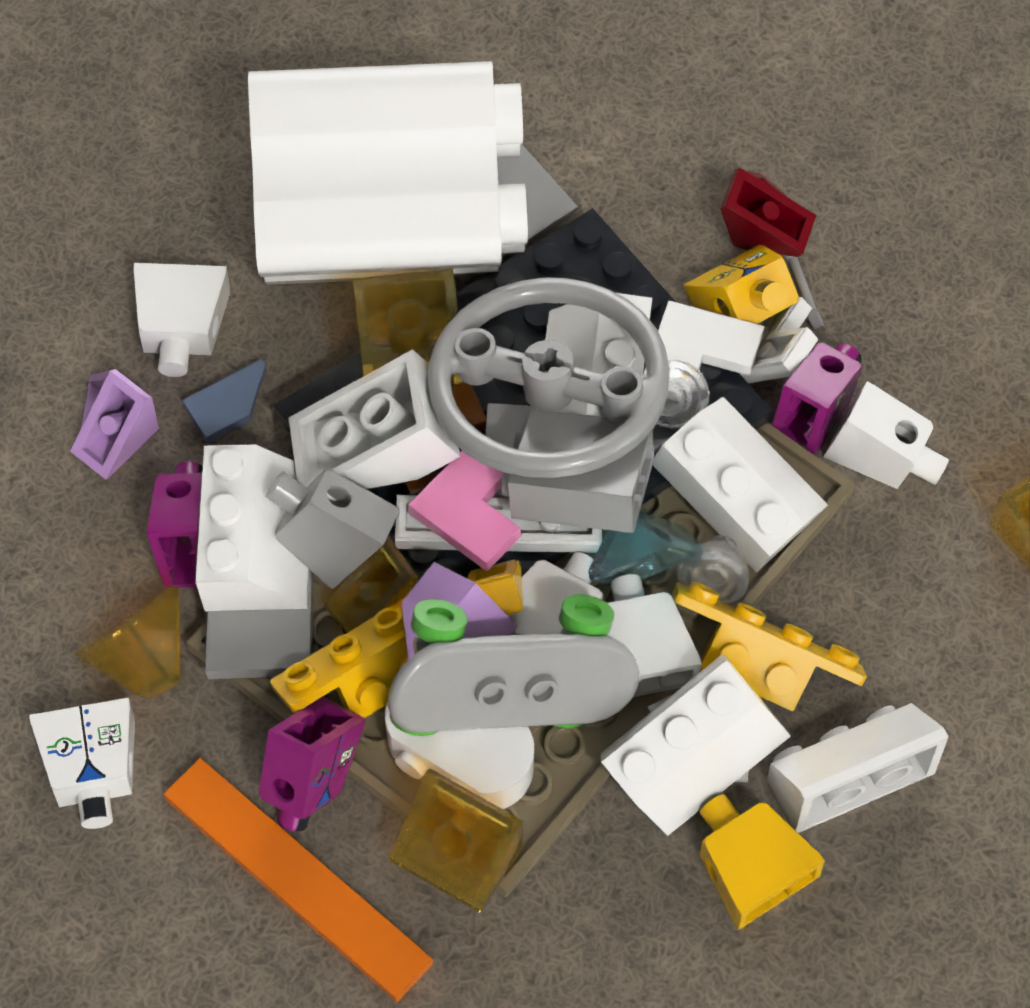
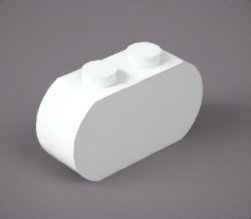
M386 705L387 743L397 766L413 778L421 779L424 776L440 786L439 791L452 803L461 807L469 804L480 812H494L513 805L528 790L534 771V741L529 727L438 731L429 736H415L399 730L392 724L390 712Z

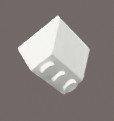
M616 293L629 300L650 320L652 298ZM570 304L549 311L545 340H555L565 344L572 352L575 367L602 374L615 367H629L636 370L641 375V378L643 377L644 357L637 343L614 320L591 309ZM572 399L565 408L554 411L605 417L601 406Z
M724 397L698 412L661 446L654 457L653 466L756 573L828 506Z
M255 444L204 446L196 567V586L204 611L308 609L309 569L277 541L275 531L286 511L265 497L269 487L281 472L284 471L297 480L295 462Z
M722 654L601 752V763L633 802L668 836L702 809L710 800L718 796L791 737V735L727 657Z
M912 703L895 709L894 706H886L872 713L867 718L866 723L849 729L846 725L839 726L824 734L819 743L805 749L797 745L783 750L774 757V762L770 764L767 782L790 826L797 833H800L934 775L949 737L945 729Z

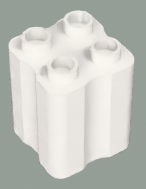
M492 61L249 71L248 95L256 259L258 274L264 277L267 285L485 275L490 272H499L502 253L525 252V244L528 243L525 183L498 185L497 157L520 156V144H523L520 83L494 84Z

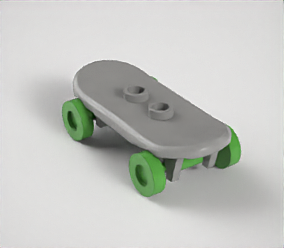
M576 594L565 598L559 613V622L564 628L561 629V633L481 636L464 639L462 638L467 625V615L457 605L448 601L429 599L419 602L414 607L411 619V628L416 634L413 642L414 656L402 666L393 679L388 692L387 707L392 724L399 730L415 736H429L438 731L548 725L560 728H575L582 724H590L607 719L621 711L632 700L638 688L639 669L636 659L629 649L618 640L607 636L612 627L614 611L609 604L597 597Z

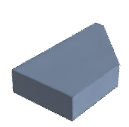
M262 359L182 400L184 409L207 444L251 422L257 396L267 372L266 364Z

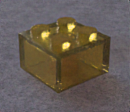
M453 268L353 278L363 376L412 349L429 364L437 339L445 326L458 313ZM458 374L451 376V386L463 382Z

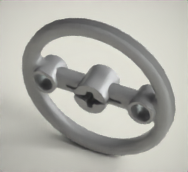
M537 278L518 281L498 287L478 297L461 309L445 326L435 343L429 360L428 384L431 406L438 423L450 440L467 455L486 466L508 474L529 478H561L580 475L602 468L622 458L638 446L654 428L664 410L669 392V361L666 347L658 330L648 317L629 300L607 288L568 278ZM564 303L585 307L614 320L630 334L644 357L647 376L641 378V375L636 370L622 366L612 368L605 374L575 367L571 350L565 344L555 340L538 341L529 346L525 353L496 346L494 336L489 331L479 327L506 311L526 305ZM458 374L463 382L470 385H483L493 378L522 385L526 401L533 408L544 412L561 410L568 406L572 399L602 407L603 415L609 421L623 425L610 435L590 445L574 450L531 452L514 449L485 436L467 421L453 397L451 376Z

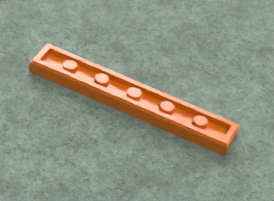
M199 758L163 794L164 799L396 1003L433 965V959L203 759Z

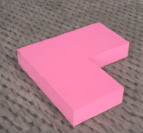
M461 451L460 457L450 462L408 505L411 516L485 571H488L521 537V528L487 504L501 489L503 472L482 464L464 451Z

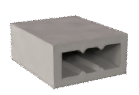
M531 409L525 429H518L516 431L513 448L531 452L574 450L590 445L610 435L623 424H615L606 417L544 412ZM653 429L638 446L622 458L587 473L561 478H529L503 472L501 490L503 496L509 497L511 518L634 533L654 461Z

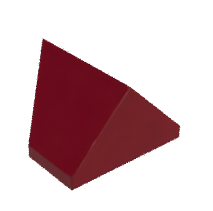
M740 167L734 170L720 208L734 247L750 250L761 244L779 255L799 257L804 253L817 216L787 197L761 173L747 172Z

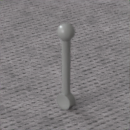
M781 255L783 259L789 261L802 298L812 307L808 314L812 327L818 329L824 326L798 257Z

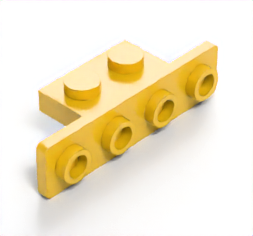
M692 581L688 587L677 582L672 591L675 603L719 622L702 655L701 671L724 654L759 697L794 712L816 666L859 686H863L867 678L863 666L858 663L860 657L852 651L834 644L828 650L812 643L813 636L810 633L792 624L786 623L783 629L765 621L766 615L762 611L748 604L739 602L736 608L719 601V593L704 584Z
M404 599L391 607L382 609L368 621L350 632L336 637L327 646L304 660L292 664L284 672L271 679L270 684L275 693L294 713L335 688L344 708L364 718L387 705L388 692L393 679L408 661L402 601Z

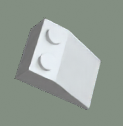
M412 349L289 417L297 481L307 487L324 470H332L364 489L418 480L460 457L459 447L450 440L442 429L431 406L428 384L429 364Z

